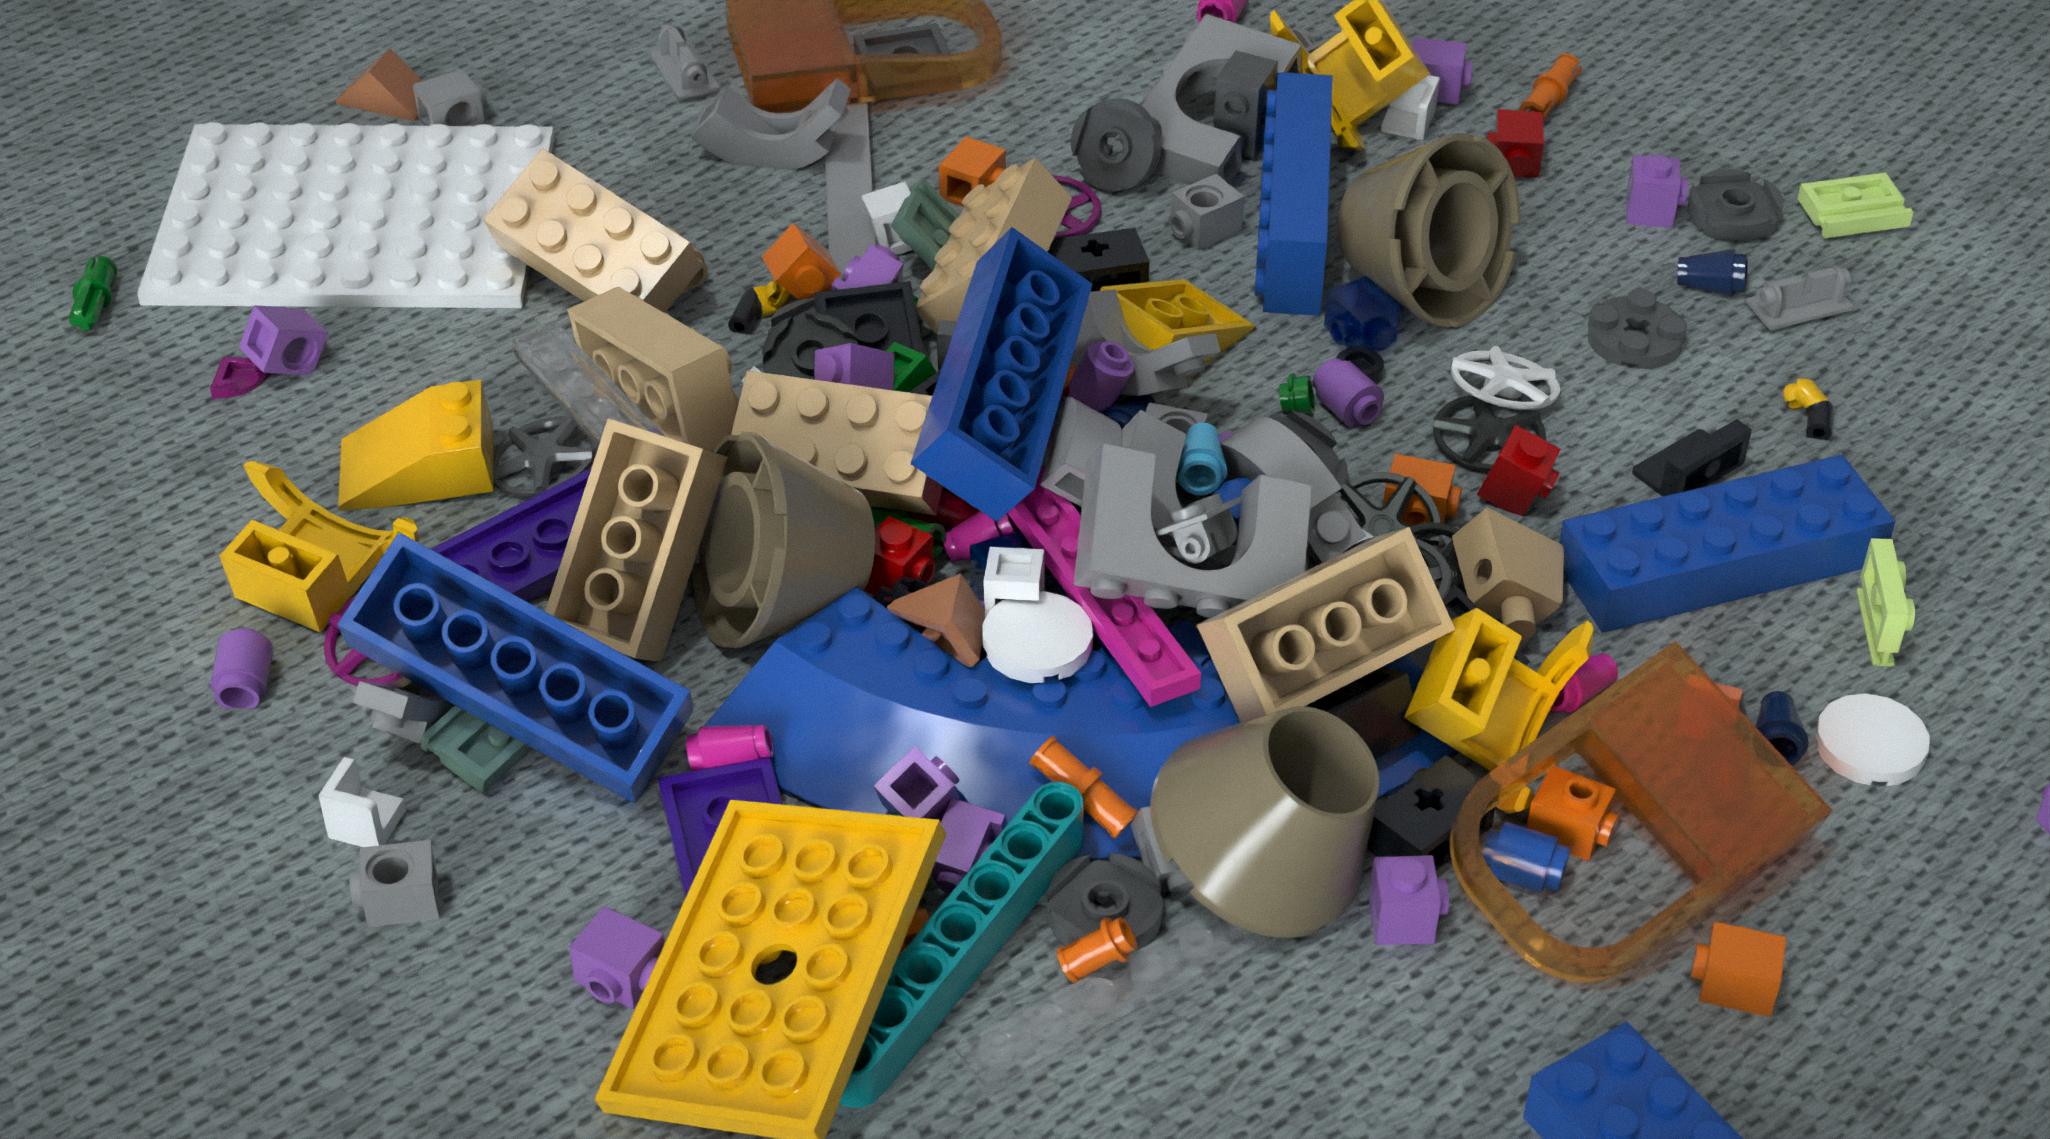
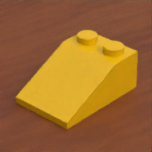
M1186 279L1104 286L1100 290H1116L1129 330L1140 343L1153 350L1186 337L1216 333L1222 352L1251 332L1255 327L1253 323ZM1214 356L1204 359L1203 362L1206 363Z
M481 379L431 386L341 439L339 511L384 508L494 492L493 421Z

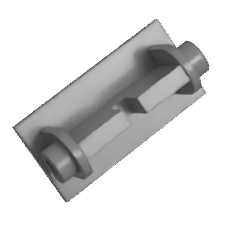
M673 24L664 25L659 34L660 48L649 51V55L677 100L720 91L719 85L690 41L685 42V33L682 28Z
M1833 265L1827 269L1808 273L1805 284L1800 275L1777 281L1771 280L1765 282L1763 287L1757 290V296L1746 298V303L1769 330L1819 319L1854 309L1853 304L1843 294L1844 288L1850 285L1851 277L1846 268L1840 269L1838 266Z
M1218 493L1193 502L1187 507L1170 513L1174 523L1157 530V535L1160 536L1172 532L1183 559L1190 563H1200L1216 554V552L1226 549L1235 543L1238 531L1230 508L1241 503V497L1223 503Z

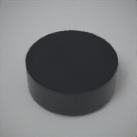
M1351 347L1337 355L1336 358L1342 361L1352 362L1376 385L1382 380L1384 360L1377 352L1365 347Z

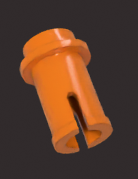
M1106 917L1101 920L1100 928L1066 946L1059 947L1057 949V957L1066 976L1073 983H1077L1083 977L1115 960L1125 963L1130 959V952L1136 950L1138 946L1132 929L1122 917L1115 920Z

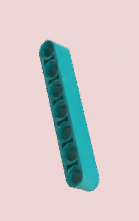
M1051 782L1037 789L896 959L853 1067L862 1069L851 1072L839 1102L841 1105L850 1108H862L873 1104L883 1095L1046 893L1055 873L1063 865L1071 861L1081 849L1084 843L1083 797L1074 786L1064 782ZM887 1025H896L894 1027H885Z

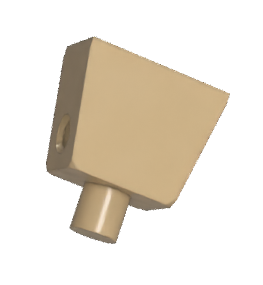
M1488 507L1452 536L1468 598L1481 611L1502 621V624L1521 635V640L1532 637L1536 632V625L1556 611L1562 604L1564 564L1562 544Z

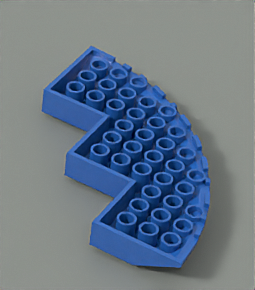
M854 587L777 639L704 726H758L766 724L773 742V757H770L779 792L790 798L795 795L823 809L890 815L891 813L881 804L873 786L916 746L930 761L935 756L939 757L958 776L960 781L956 784V788L961 801L1004 814L1009 824L1037 789L1042 785L1051 783L1044 774L1035 766L1032 767L1029 762L1037 750L1053 735L1060 744L1086 767L1091 769L1095 766L1103 773L1101 780L1131 807L1139 811L1141 808L1151 806V793L1155 778L1167 758L1180 745L1199 735L1241 722L1214 663L1205 669L1192 660L1201 672L1200 689L1150 707L1092 629L1093 647L1084 666L1073 675L1060 680L1059 674L1045 677V683H1028L1009 678L992 667L987 657L972 668H968L858 587ZM1408 653L1384 667L1408 673L1412 694L1414 695L1423 670ZM1421 728L1418 736L1375 759L1379 773L1377 799L1383 795L1389 797L1398 792L1417 770L1421 768L1428 769L1445 755L1452 759L1460 752ZM1083 810L1084 843L1073 859L1090 855V862L1097 860L1109 861V853L1140 857L1130 824L1114 840L1109 832Z

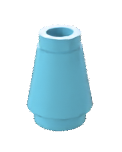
M1196 423L1187 432L1176 479L1187 492L1194 495H1207L1214 492L1224 482L1227 475V466L1216 428L1208 423Z

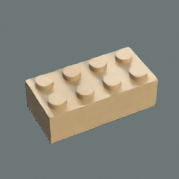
M544 148L538 152L483 219L498 246L582 301L589 300L619 286L666 313L702 268L688 240Z
M1037 158L1032 159L1021 167L1017 164L1011 165L999 175L994 183L987 187L983 184L976 186L963 199L962 204L965 207L961 215L949 227V232L951 233L949 240L937 252L934 258L937 263L932 273L922 282L920 289L923 292L915 306L916 313L936 334L940 320L957 322L977 261L1011 227L1048 252L1072 197Z
M619 286L567 309L588 392L596 400L643 430L711 452L724 437L731 435L739 399L733 391L729 374L732 370V362L728 352L721 344L715 343L698 333L695 329L684 325L669 314L658 310L646 303L642 298L634 296Z
M746 370L731 435L738 436L741 434V431L757 433L860 491L867 499L869 506L937 515L943 485L910 464L932 396Z
M608 418L545 612L624 655L660 662L672 632L728 457Z
M1410 527L1379 535L1197 625L1240 722L1291 707H1304L1455 630Z

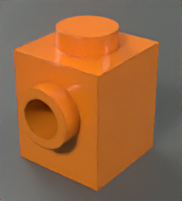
M966 136L939 164V194L945 201L965 207L962 204L963 199L973 188L980 184H983L985 187L989 186L1006 170V149Z
M794 222L761 256L774 280L798 300L814 298V293L830 291L835 279L841 275L826 248Z
M1395 454L1389 473L1411 477L1425 489L1438 509L1442 524H1445L1446 516L1456 518L1462 493V487L1453 486L1456 465ZM1386 483L1383 506L1399 485ZM1413 493L1402 514V521L1413 526L1431 522L1426 507Z
M1551 765L1531 802L1526 828L1558 837V844L1571 847V855L1589 861L1598 844L1605 847L1609 846L1616 831L1620 815L1611 812L1616 789Z
M1714 921L1708 945L1697 943L1694 952L1690 978L1701 980L1698 1001L1771 1017L1781 984L1786 937L1752 930L1744 926H1734Z

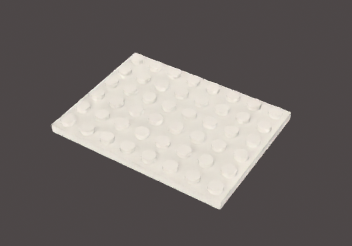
M217 122L194 124L137 292L140 305L522 308L530 266L498 246L483 219L542 148L552 154L555 139L553 127H537L535 125L513 127L491 126L487 124L476 126H446L444 124H433L430 126L387 124L378 126L356 125L352 123L341 125H311L309 123L267 125L265 123H252L244 125L220 124Z

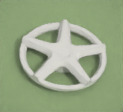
M1493 346L1489 351H1471L1454 357L1451 365L1452 377L1459 387L1470 395L1497 406L1520 410L1540 409L1555 402L1560 393V385L1555 378L1554 369H1544L1525 358L1503 353L1499 346ZM1491 360L1492 365H1487L1474 361ZM1507 361L1524 365L1530 369L1515 368ZM1461 370L1485 376L1483 388L1481 390L1474 388L1461 377L1459 372ZM1544 380L1550 389V395H1546L1528 381ZM1523 393L1529 396L1534 401L1519 402L1505 400L1494 396L1498 395L1510 399L1519 398Z

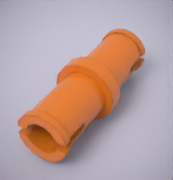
M1569 53L1560 54L1549 71L1541 73L1535 80L1532 93L1520 105L1519 111H1526L1527 109V111L1543 112L1544 122L1555 104L1560 105L1565 100L1569 92L1568 87L1580 75L1582 65L1576 67L1580 62L1579 59Z
M1054 735L1051 736L1033 755L1029 764L1032 767L1035 766L1051 782H1064L1078 789L1083 797V810L1109 832L1110 836L1115 840L1134 820L1139 811L1131 807L1101 780L1103 773L1095 766L1091 769L1086 767L1060 744Z

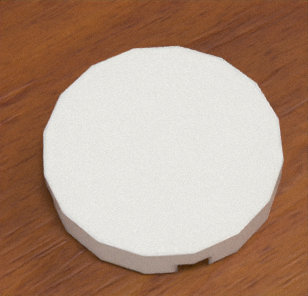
M1046 591L1040 592L1039 600H1001L989 610L982 624L983 647L987 652V659L992 667L1009 678L1028 683H1045V677L1059 674V680L1073 675L1086 664L1093 647L1091 619L1082 606L1066 596Z
M1866 693L1845 695L1827 705L1820 714L1816 726L1817 749L1822 760L1836 773L1856 783L1871 785L1872 781L1887 782L1886 786L1900 785L1916 777L1924 766L1929 753L1930 735L1923 721L1907 706L1888 697Z

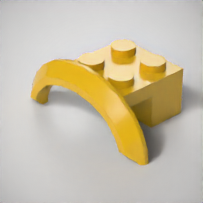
M1354 0L1334 14V17L1341 26L1342 31L1310 54L1282 17L1275 10L1272 11L1270 14V35L1302 45L1303 74L1333 75L1331 125L1337 136L1336 141L1341 148L1356 151L1363 150L1365 144L1357 126L1430 75L1427 67L1382 0Z
M249 461L243 465L249 479L260 494L287 521L277 530L251 519L219 557L235 598L321 633L329 623L331 613H337L372 573L398 532L418 543L419 537L415 521L407 517L397 518L392 524V531L375 530L347 521L324 509L304 495L288 479L281 468L270 464Z
M1475 608L1451 620L1455 630L1436 640L1404 718L1493 773L1491 788L1498 792L1496 807L1507 814L1519 812L1529 808L1534 798L1532 790L1526 787V774L1537 735L1564 685L1589 659L1592 652L1594 629L1589 621L1574 628L1561 640L1544 660L1537 672L1514 658L1522 636L1480 609Z

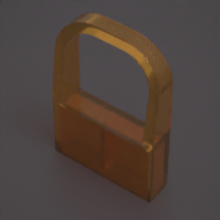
M725 0L727 31L750 104L771 113L802 110L837 78L851 88L847 105L969 88L992 77L1002 64V35L990 9L981 0ZM922 16L944 17L971 28L976 34L980 46L970 51L953 54L855 55L843 26Z
M1674 641L1479 780L1466 796L1453 823L1450 836V854L1454 871L1464 891L1519 955L1538 969L1555 977L1574 982L1591 983L1620 976L1651 956L1813 836L1833 810L1686 651ZM1572 754H1579L1607 786L1616 789L1615 795L1696 884L1695 887L1622 941L1599 948L1570 945L1545 932L1490 870L1483 857L1479 842L1480 821L1489 810L1566 760Z

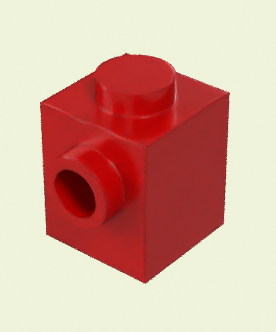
M1497 109L1494 132H1487L1486 139L1501 151L1514 177L1539 178L1544 147L1543 112Z
M1515 425L1477 495L1510 513L1524 516L1535 496L1538 495L1546 499L1560 472L1553 469L1552 466L1561 449Z
M888 516L875 530L874 561L870 578L864 591L877 597L881 586L892 589L894 582H897V579L900 577H913L929 584L934 578L936 562L933 560V535Z

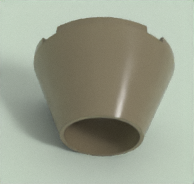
M1455 133L1436 139L1360 174L1350 184L1342 199L1337 222L1338 240L1342 254L1352 268L1424 322L1435 326L1459 327L1466 325L1485 313L1495 302L1505 286L1513 267L1516 252L1509 251L1513 223H1520V201L1515 178L1501 151L1483 137Z
M741 431V434L738 436L727 435L713 452L726 456L728 459L699 545V563L693 564L690 580L695 608L708 637L721 647L741 648L798 626L854 587H858L864 592L874 561L875 527L872 511L867 499L855 488L757 433Z
M1291 707L1208 732L1180 745L1161 766L1151 793V819L1155 837L1166 862L1169 864L1175 860L1184 875L1194 885L1190 893L1201 904L1222 919L1237 927L1264 936L1294 938L1315 933L1320 927L1338 919L1350 906L1359 889L1379 791L1378 768L1370 749L1355 730L1338 717L1312 707Z

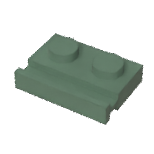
M923 178L909 189L911 194L904 199L891 227L901 240L909 245L933 271L937 263L934 258L937 252L947 244L951 235L949 227L960 215Z
M456 705L422 734L420 747L425 752L431 750L438 755L440 763L482 794L532 749L527 744Z

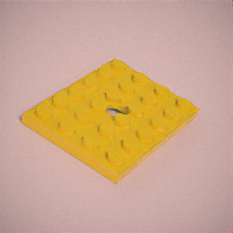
M730 800L594 1100L601 1110L609 1114L777 1139H825L945 839L946 832L940 820ZM783 950L791 951L797 955V963L793 972L783 981L769 985L756 981L755 973L759 964L773 962L781 955Z

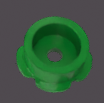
M1295 373L1289 374L1287 383L1279 385L1282 412L1289 413L1294 411L1313 415L1315 400L1310 376L1296 377Z

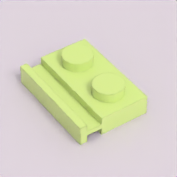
M1886 173L1800 184L1797 197L1814 225L1821 226L1823 238L1910 227L1914 213L1911 208L1904 207L1905 199Z
M1871 538L1860 575L1863 588H1857L1856 591L1872 666H1894L1893 653L1899 652L1904 632L1911 631L1913 628L1915 606L1912 599H1906L1904 592L1906 567L1903 561H1897L1893 540Z

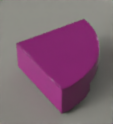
M222 357L210 387L212 399L230 398L247 393L261 385L271 373H263L249 358Z

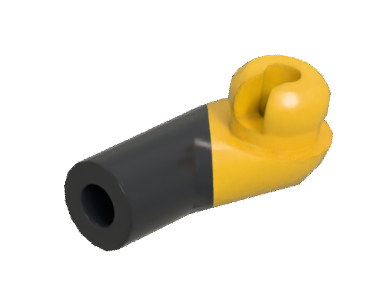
M775 280L770 281L766 286H757L747 290L742 295L728 322L730 331L750 334L757 319L774 315L778 309L787 304V301L790 299V293Z
M1798 378L1796 383L1787 384L1783 390V397L1785 402L1789 401L1788 407L1796 410L1804 406L1808 413L1807 437L1829 440L1832 434L1834 410L1831 402L1813 380Z

